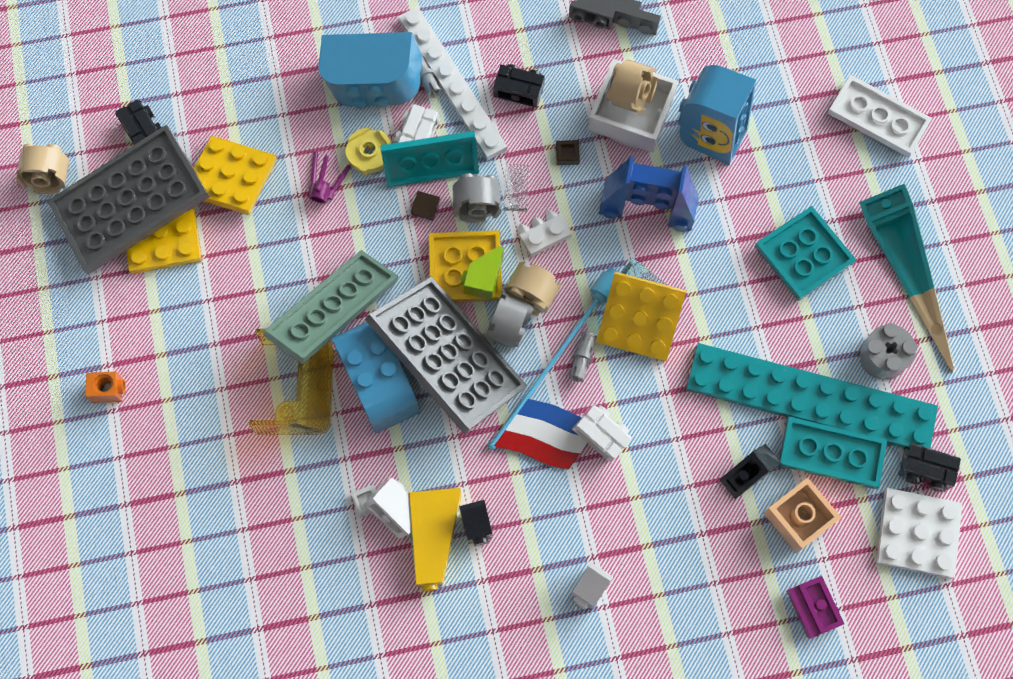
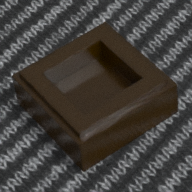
M579 140L556 141V165H579Z
M417 191L410 211L411 215L433 221L440 203V197Z

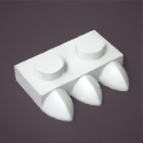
M547 210L546 222L538 217H533L532 229L524 224H519L518 227L519 238L530 257L572 237V232L561 214L558 215L552 210Z

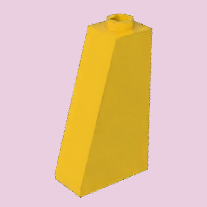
M460 488L410 492L416 585L418 588L422 587V591L438 590V586L444 584L461 502Z

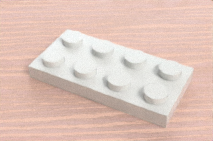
M852 75L847 79L827 113L908 158L932 120L931 117Z

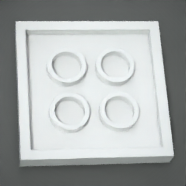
M886 488L883 497L876 564L949 579L955 578L963 503Z

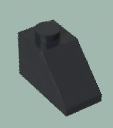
M764 444L751 452L719 480L731 495L737 499L782 463L770 448Z
M485 500L459 506L468 544L473 543L474 546H481L489 543L488 539L493 538Z

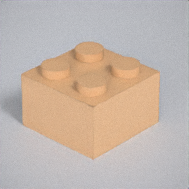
M808 477L763 513L795 553L802 550L841 519V516Z

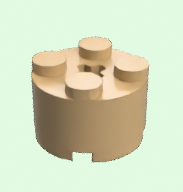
M628 59L622 62V64L616 63L612 73L614 79L612 86L607 91L606 99L611 101L614 106L638 114L643 113L646 109L642 107L646 102H651L656 90L657 77L653 76V72H657L656 68Z
M24 144L20 152L16 181L21 187L26 189V186L34 188L33 192L39 194L59 193L60 188H65L69 159L61 152V148L58 145Z
M519 262L505 287V292L530 302L529 305L534 306L532 311L534 316H538L540 312H547L561 287L560 281L556 284L554 282L556 277L538 265L531 264L530 267L524 266L526 262Z

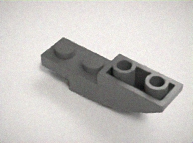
M636 0L571 1L569 6V18L577 22H586L595 25L597 28L611 30L613 23H616L625 28L630 27L640 30L644 34L653 35L657 34L661 16L641 10L642 2Z

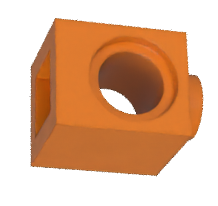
M116 371L86 373L85 397L92 403L122 402V394L126 392V382ZM111 383L110 389L102 392L103 386Z

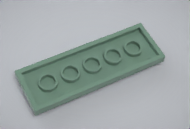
M360 250L264 330V336L298 362L304 364L328 343L332 337L336 336L397 282L398 275Z

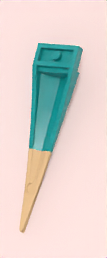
M904 183L859 202L869 228L906 290L949 369L954 372V365L916 209Z

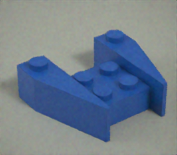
M630 156L605 179L599 214L610 219L622 218L625 201H630L635 205L648 204L658 209H671L668 227L679 232L692 230L699 196L687 166H683L682 171H675L633 163L634 157Z

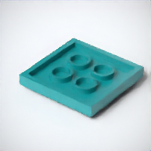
M813 206L755 244V248L798 301L856 262V258Z

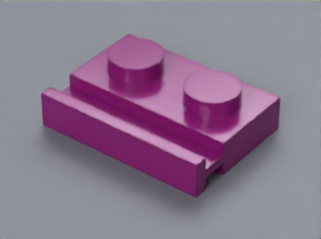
M822 576L786 590L808 639L845 624Z

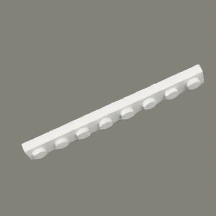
M417 6L399 15V22L406 32L413 33L428 67L433 70L435 79L469 132L474 131L476 144L488 161L507 151V145L419 7Z

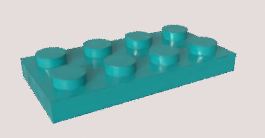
M474 131L380 145L388 188L460 177L466 173L479 174Z
M788 417L779 458L782 464L779 466L877 490L880 488L887 440Z

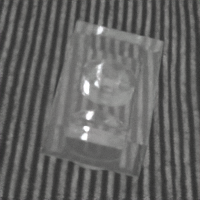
M506 164L503 211L527 212L529 165Z

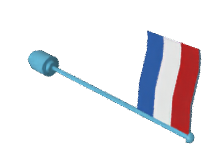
M609 268L601 274L590 291L593 294L594 302L491 443L488 442L487 447L490 450H495L497 447L518 452L545 465L569 470L587 445V442L572 430L582 417L553 404L529 398L597 304L603 305L607 302L614 273L618 271Z

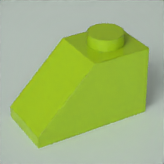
M499 246L469 264L468 271H463L461 285H464V294L493 300L504 258V247Z

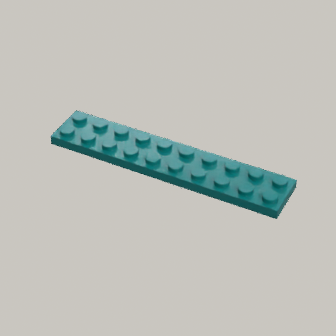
M697 343L686 391L776 415L798 418L886 439L887 444L905 448L910 443L931 449L938 405Z

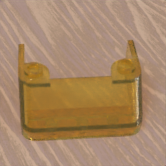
M255 329V334L262 345H275L264 336L265 329ZM330 341L304 364L298 362L296 401L280 403L275 411V420H249V426L256 435H321L329 430L331 426L334 348Z

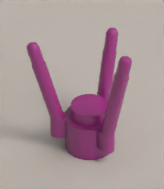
M315 151L308 194L309 199L325 204L328 199L333 200L337 188L351 166L347 165L330 189V184L323 181L329 156H324L319 178L316 180L318 152Z

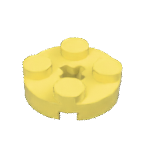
M359 129L351 134L345 150L347 160L355 170L363 175L381 171L384 169L380 145L391 144V141L381 130ZM365 147L375 148L372 154H364Z

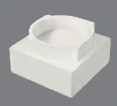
M613 59L589 116L588 130L609 137L620 144L638 150V148L653 153L676 95L679 81L653 72V76L657 77L654 96L650 103L646 102L642 107L646 110L638 114L614 106L611 101L606 99L607 91L612 86L614 79L612 75L613 68L616 63L622 64V61Z

